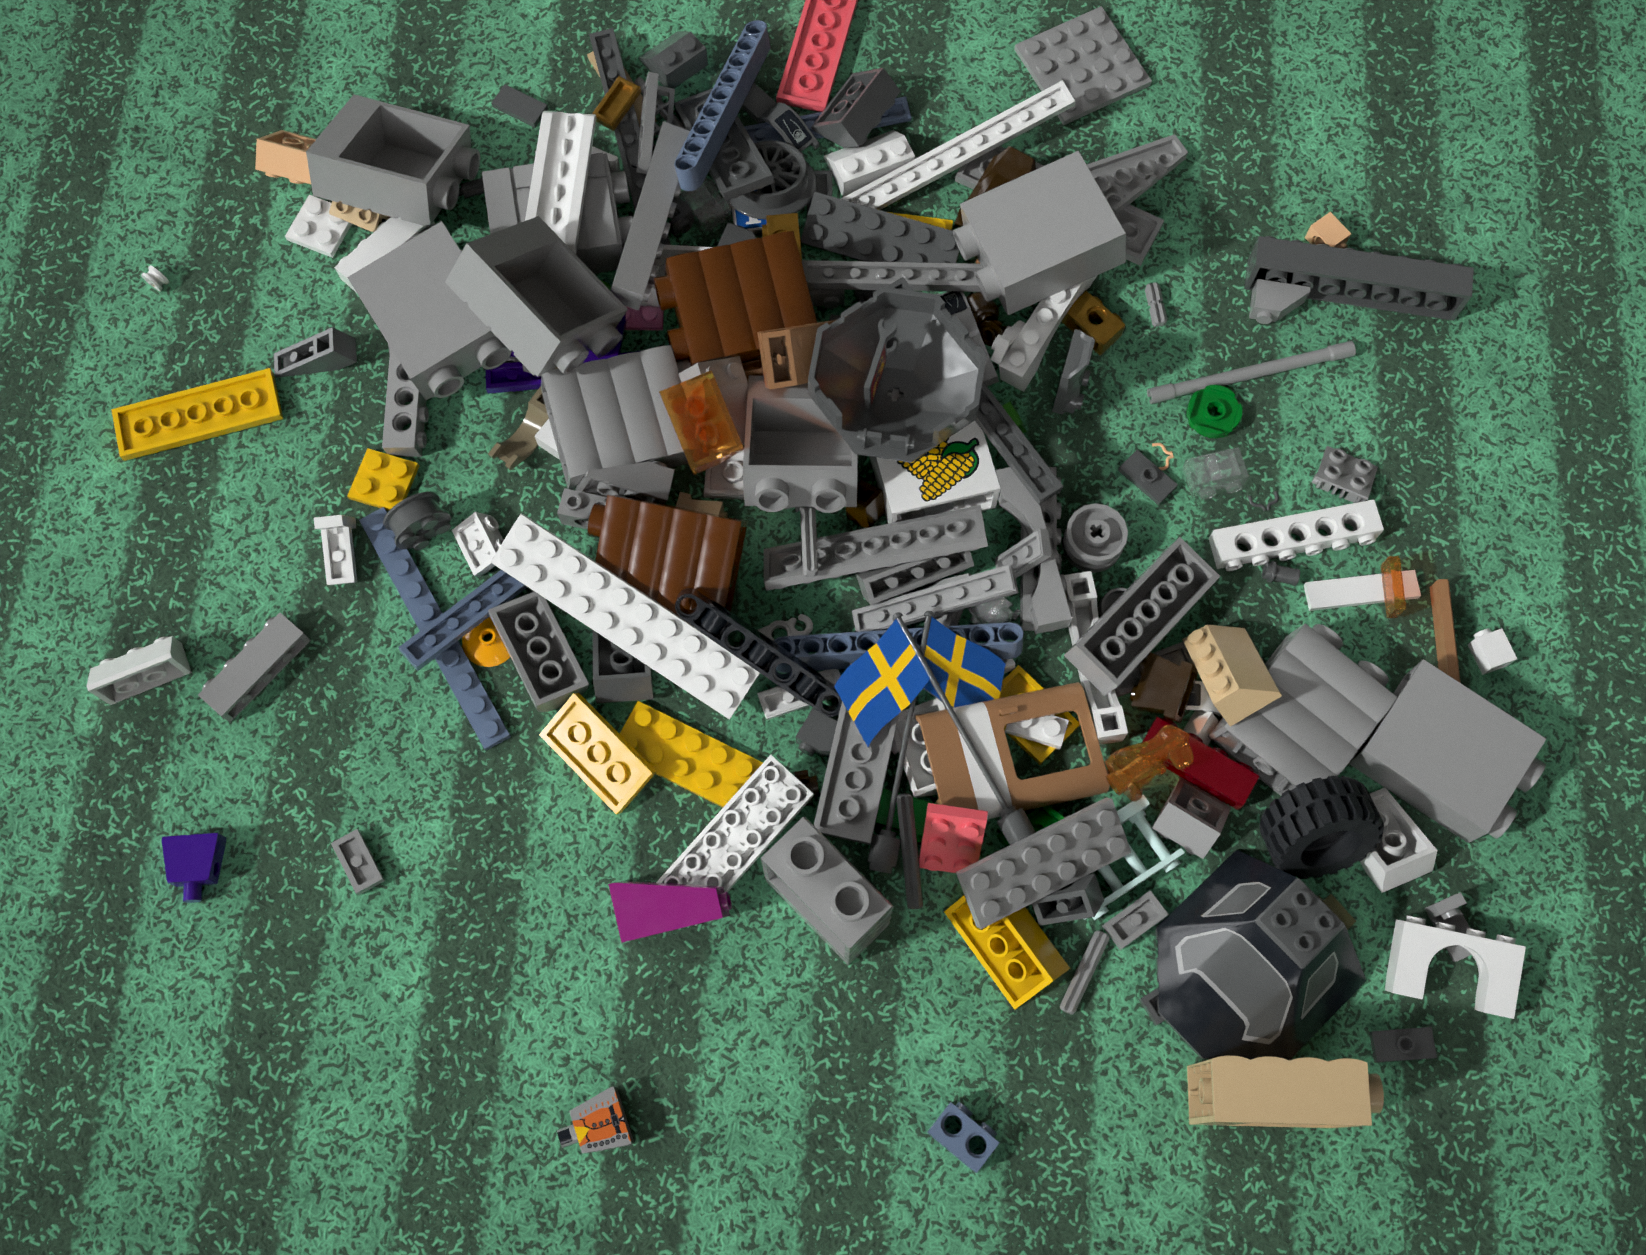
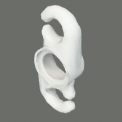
M800 614L798 620L806 624L804 631L795 629L796 618H790L788 621H774L770 625L758 629V631L774 641L771 635L776 628L785 629L788 636L809 635L813 630V623L808 616Z

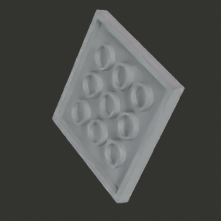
M1102 6L1015 44L1014 50L1041 91L1063 80L1074 98L1075 106L1057 115L1063 125L1151 86L1152 80Z

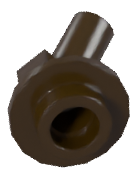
M987 320L980 324L978 330L984 344L992 346L995 338L999 334L1003 335L1007 326H1002V323L997 320Z

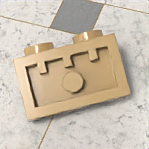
M332 201L329 210L330 215L371 232L377 230L382 219L388 220L390 216L371 212V209L367 211L342 204V201H339V203Z

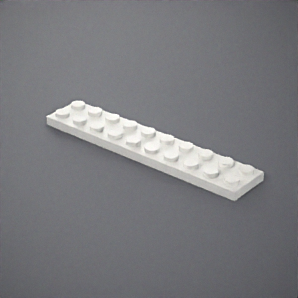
M524 514L519 515L490 561L729 720L760 674L702 634L692 624Z

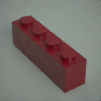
M1157 717L1146 733L1137 752L1234 809L1239 810L1245 804L1260 777L1254 773V769L1243 762L1237 763L1228 758V754L1219 748L1213 747L1212 749L1205 745L1199 736L1193 733L1186 734L1179 730L1177 724L1173 721Z

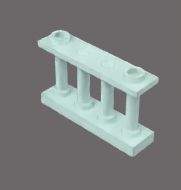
M1144 794L1118 810L1117 814L1121 825L1128 820L1131 824H1136L1161 862L1147 870L1129 845L1131 853L1124 856V858L1137 875L1135 879L1123 886L1109 864L1098 869L1114 893L1104 899L1095 917H1092L1094 921L1109 911L1106 907L1108 904L1161 869H1164L1167 873L1181 864L1178 858L1185 853L1183 849L1180 848L1173 854H1170L1144 817L1146 815L1144 810L1150 805Z

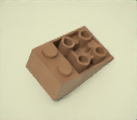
M836 320L757 332L765 387L776 389L808 383L817 328L825 323L830 325Z

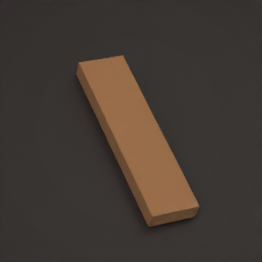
M1438 579L1430 586L1438 668L1460 682L1448 579Z

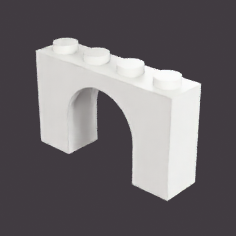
M1407 916L1406 921L1396 919L1385 991L1423 999L1427 971L1431 959L1441 949L1452 945H1459L1472 954L1478 966L1479 978L1475 1010L1514 1019L1526 949L1525 946L1515 944L1516 938L1497 935L1496 940L1485 938L1486 932L1467 928L1466 934L1455 932V925L1437 922L1435 928L1426 926V919Z

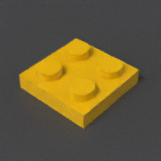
M367 448L347 497L374 507H384L385 510L389 511L396 504L407 498L419 469V464Z

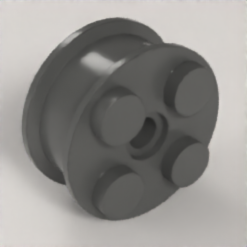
M421 492L412 495L396 504L385 515L383 524L386 529L393 531L396 536L394 542L399 549L414 548L416 551L422 550L429 545V539L443 534L451 528V516L447 511H443L440 508V498L435 492Z

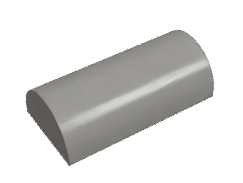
M532 592L488 610L538 712L556 710L563 706L573 693L583 695L586 692L589 683L544 597L536 592Z

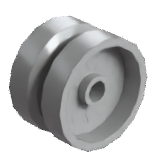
M1095 503L1081 507L1069 519L1063 535L1062 547L1065 557L1073 566L1081 571H1091L1092 573L1106 571L1115 565L1127 543L1128 529L1126 522L1118 511L1108 505Z

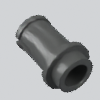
M1275 561L1271 563L1266 562L1262 570V579H1267L1268 583L1277 581L1296 586L1300 578L1299 569L1280 566Z

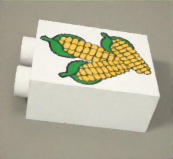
M894 389L892 393L887 394L892 397V401H897L898 397H903V395L899 394V389ZM973 421L912 463L869 456L877 486L883 490L885 515L888 524L981 505L982 511L996 508L1000 485L984 432L976 421Z

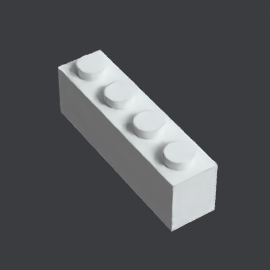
M390 217L386 222L381 223L377 230L367 239L362 240L358 247L348 256L343 257L334 268L341 280L355 291L347 277L433 227L435 222L433 221L431 225L426 227L401 220V217Z

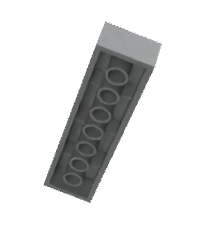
M1259 236L1247 261L1244 289L1253 290L1257 279L1311 287L1306 299L1454 321L1472 297L1474 268L1465 267L1461 264L1438 263L1434 260L1411 259L1407 256L1384 255L1380 252H1363L1353 248L1330 247L1327 244L1316 245L1303 243L1300 240L1289 241L1277 239L1273 236Z

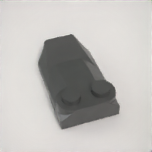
M1074 330L1052 412L1063 414L1068 412L1074 414L1075 409L1080 410L1085 394H1081L1080 389L1081 386H1087L1091 371L1086 370V367L1090 362L1095 339L1080 330Z

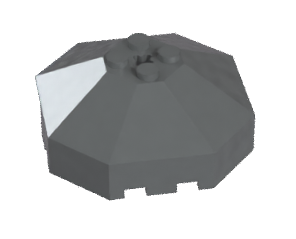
M881 287L873 292V297L862 304L859 301L842 312L841 318L830 325L825 323L817 328L808 376V395L855 454L912 463L976 420L987 353L980 345L976 346L971 340L969 331L956 315L953 317L945 308V302L939 295ZM883 318L885 319L883 328L887 330L893 327L894 322H897L896 334L886 342V348H891L893 342L897 341V351L886 361L871 410H866L864 386L880 340L878 323ZM894 389H899V394L903 395V397H898L897 401H892V397L887 395L892 393Z

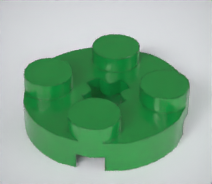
M1209 385L1205 389L1197 390L1192 395L1187 405L1186 416L1189 426L1200 435L1208 438H1224L1238 426L1242 417L1241 403H1238L1235 394L1230 389L1220 385ZM1212 407H1217V412L1221 413V415L1212 416L1208 410H1211Z

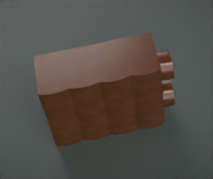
M794 231L776 233L762 238L744 240L730 245L712 247L666 258V276L654 278L656 295L661 311L671 308L675 310L679 328L667 330L669 345L672 346L676 362L688 359L690 365L693 366L700 362L740 356L741 363L761 359L757 332L817 323Z
M607 495L606 505L597 503L593 505L588 521V536L599 538L596 560L594 561L676 615H678L675 609L677 596L686 588H693L731 612L748 521L620 495ZM684 598L681 601L685 609H694L697 606L696 601L692 598Z

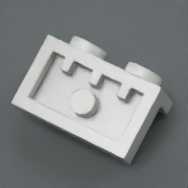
M478 512L473 513L452 529V532L473 575L481 577L495 567L490 561L504 539L498 530L499 525L495 518Z

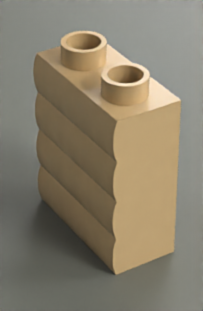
M1220 1056L1187 1066L1189 1125L1304 1128L1372 1126L1371 1113H1381L1383 1108L1384 1092L1380 1076L1378 1074H1368V1063L1358 1059L1343 1058L1326 1061L1310 1057L1287 1060L1279 1057L1247 1059L1240 1056Z

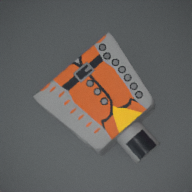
M615 1086L606 1089L570 1110L573 1124L557 1130L562 1148L579 1142L582 1154L635 1144L618 1089Z

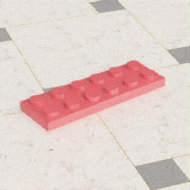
M805 0L776 96L777 103L781 102L788 106L823 112L828 106L858 0Z

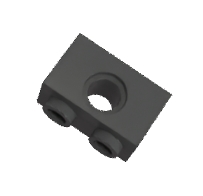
M1091 874L1032 903L1039 925L1095 917L1104 902V898L1096 875Z

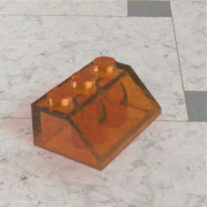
M712 370L659 391L694 475L723 463L744 449Z

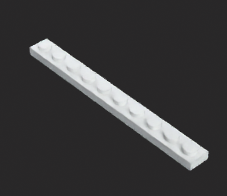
M1062 80L841 199L881 210L1074 107L1075 100Z

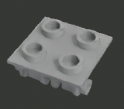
M1326 446L1318 472L1314 475L1311 483L1316 485L1315 488H1320L1329 492L1333 485L1332 495L1340 488L1339 498H1342L1345 491H1347L1344 499L1353 503L1363 502L1369 498L1378 467L1372 465L1368 460L1348 455L1341 449Z

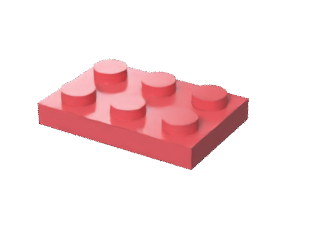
M928 803L919 854V868L956 873L979 861L988 811Z

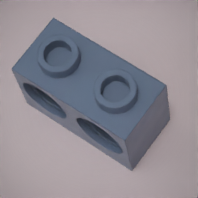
M950 1102L927 1133L974 1173H977L1000 1143L994 1138L997 1133L984 1122L980 1126L970 1118L973 1113L960 1102L956 1105ZM948 1116H955L960 1120L961 1128L958 1133L950 1134L945 1130L944 1122ZM973 1136L981 1137L985 1143V1149L979 1155L973 1154L969 1149V1140Z

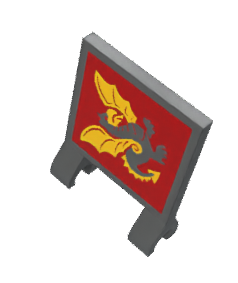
M883 318L878 323L880 340L864 386L866 410H871L886 361L897 351V341L893 342L891 348H886V342L894 337L897 332V322H894L893 327L887 330L883 328L885 323Z

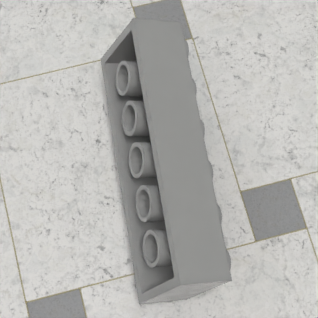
M1179 537L1159 555L1064 656L1104 696L1121 684L1216 582L1220 575Z

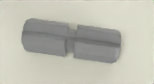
M1157 282L1149 283L1146 285L1145 293L1148 306L1151 307L1149 311L1152 325L1154 327L1164 326L1168 319L1164 303H1162L1163 297L1160 285Z

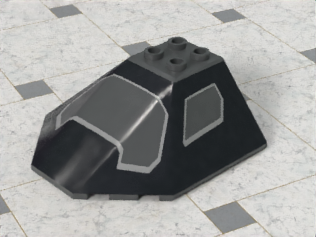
M1239 850L1233 852L1156 927L1158 945L1156 963L1159 986L1158 1014L1201 1059H1212L1220 1056H1240L1247 1059L1279 1057L1291 1060L1367 981L1345 924L1299 878Z

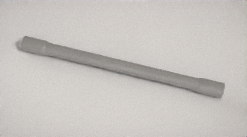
M1347 341L1311 352L1175 384L1169 383L1148 388L1147 396L1151 397V400H1149L1150 404L1159 403L1178 396L1195 393L1197 390L1205 389L1209 385L1225 386L1326 361L1353 357L1356 354V349L1353 341Z

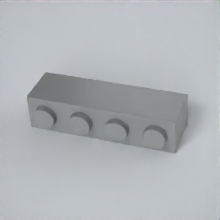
M279 613L276 617L270 618L265 623L264 629L256 637L250 638L245 643L243 650L235 658L229 659L224 664L223 670L215 678L208 680L204 684L198 696L230 723L311 640L283 614Z

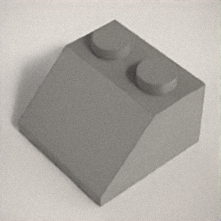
M1180 777L1152 828L1158 831L1162 837L1171 839L1183 846L1188 853L1204 859L1221 834L1231 807Z

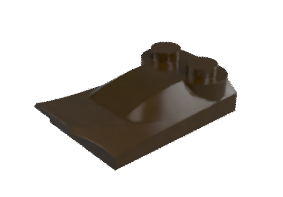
M1009 146L992 158L968 200L1036 170V160ZM961 208L954 222V225L957 227L963 226Z

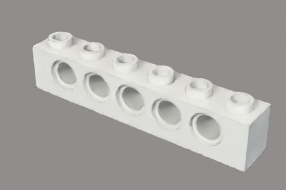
M1368 500L1216 529L1210 535L1209 542L1217 569L1226 568V571H1234L1240 569L1243 566L1242 564L1246 563L1260 566L1266 562L1268 563L1269 559L1279 557L1280 561H1286L1296 557V554L1306 552L1307 556H1312L1330 547L1334 551H1338L1356 542H1359L1361 546L1369 545L1376 541V538L1383 532L1384 528L1375 500ZM1344 523L1350 524L1354 531L1348 530ZM1318 528L1325 530L1328 536L1321 535L1318 532ZM1291 534H1297L1301 541L1294 540ZM1264 539L1272 540L1275 546L1267 545ZM1237 544L1245 545L1248 551L1240 550Z

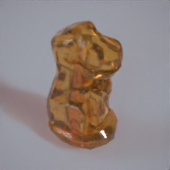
M1167 725L1163 726L1154 738L1146 742L1118 749L1105 761L1106 767L1110 774L1105 776L1107 782L1117 795L1120 796L1124 793L1131 801L1137 802L1142 798V787L1150 783L1156 775L1160 776L1166 773V767L1163 764L1165 760L1170 759L1177 769H1186V766L1190 767L1192 765L1194 756L1189 745V734L1178 727Z

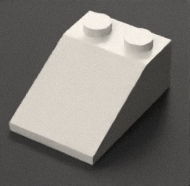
M1386 788L1370 793L1384 822V832L1381 842L1377 843V848L1373 852H1369L1367 857L1360 861L1367 875L1383 893L1432 872L1437 849Z

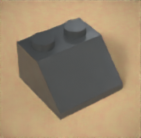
M677 31L638 58L650 72L659 74L658 81L664 87L672 89L708 66L706 47L689 31Z

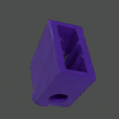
M219 833L162 837L166 880L168 884L183 887V902H201L202 885L218 884L227 838Z

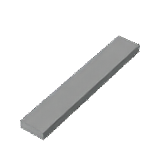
M1008 564L852 610L856 632L887 630L894 622L892 617L896 612L903 614L901 618L905 625H910L926 620V616H924L926 611H932L935 617L1019 592L1013 566Z

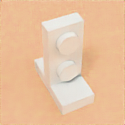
M345 515L315 517V529L321 530L327 585L356 583L357 574L352 529L356 528V518Z

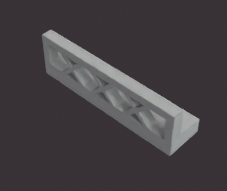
M648 72L643 89L636 172L647 174L655 149L653 137L659 136L662 125L659 127L655 123V116L660 114L670 124H672L675 89L659 86V74ZM657 94L667 96L668 102L660 105L656 101Z

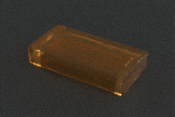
M1389 556L1380 565L1387 618H1397L1406 609L1401 562L1399 556Z

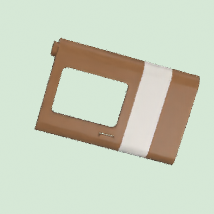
M1079 682L953 708L1009 808L1015 805L1017 810L1023 807L1024 811L1099 795L1109 791V786L1112 785V776L1105 767L1085 692ZM947 709L915 715L916 721L919 722L939 797L936 804L988 811L987 819L1000 817L999 813L1004 810ZM1069 711L1076 712L1090 758V764L1084 767L1024 780L1017 778L1004 726Z

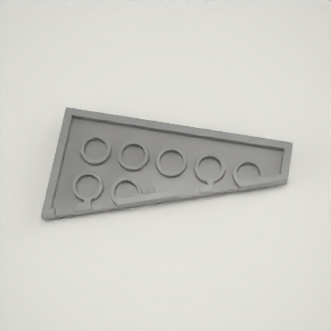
M1174 134L1087 164V167L1114 214L1117 215L1186 159L1188 151Z

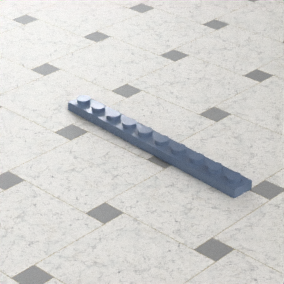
M382 507L359 521L420 631L443 613L408 549H399L395 545L394 540L396 536L393 531L385 528L383 520L387 511ZM457 641L437 656L435 660L483 748L487 751L510 738L511 735L460 643Z

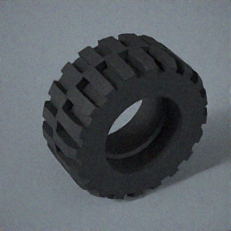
M1328 776L1325 779L1319 777L1312 779V782L1298 784L1296 788L1288 789L1282 793L1279 799L1275 798L1270 803V808H1266L1263 812L1259 828L1276 868L1300 879H1308V877L1320 878L1325 874L1332 875L1338 873V870L1353 866V863L1357 861H1362L1369 852H1373L1377 848V843L1381 842L1384 822L1364 784L1347 776H1342L1341 778Z

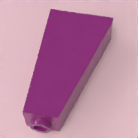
M629 881L608 884L621 943L730 916L729 910L732 909L729 893L725 892L724 887Z

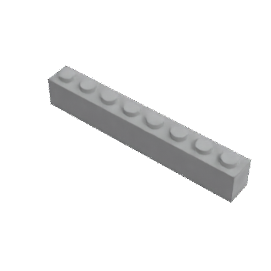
M664 121L611 288V292L624 306L638 311L642 301L648 302L652 286L647 285L648 280L654 281L658 265L654 264L655 258L660 260L665 245L660 243L661 238H667L671 225L666 220L667 217L673 218L677 205L672 200L673 197L679 198L681 188L674 162L690 133L689 130Z

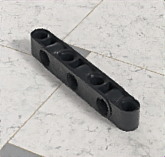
M686 588L678 594L675 603L677 614L692 624L702 634L823 715L833 717L839 714L842 700L834 687L835 685L825 679L815 669L693 588ZM684 598H692L696 601L697 606L694 609H685L681 601ZM738 630L745 637L739 642H734L728 635L732 631ZM781 663H787L791 666V670L786 674H781L776 670V667ZM829 695L838 698V701L831 706L824 704L822 701Z

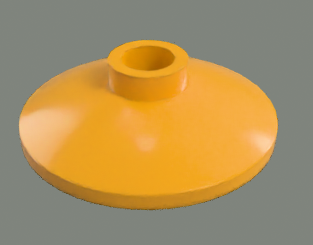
M488 617L462 637L463 651L474 664L483 667H493L504 663L510 658L491 617ZM486 634L493 635L490 641L486 642L483 640Z

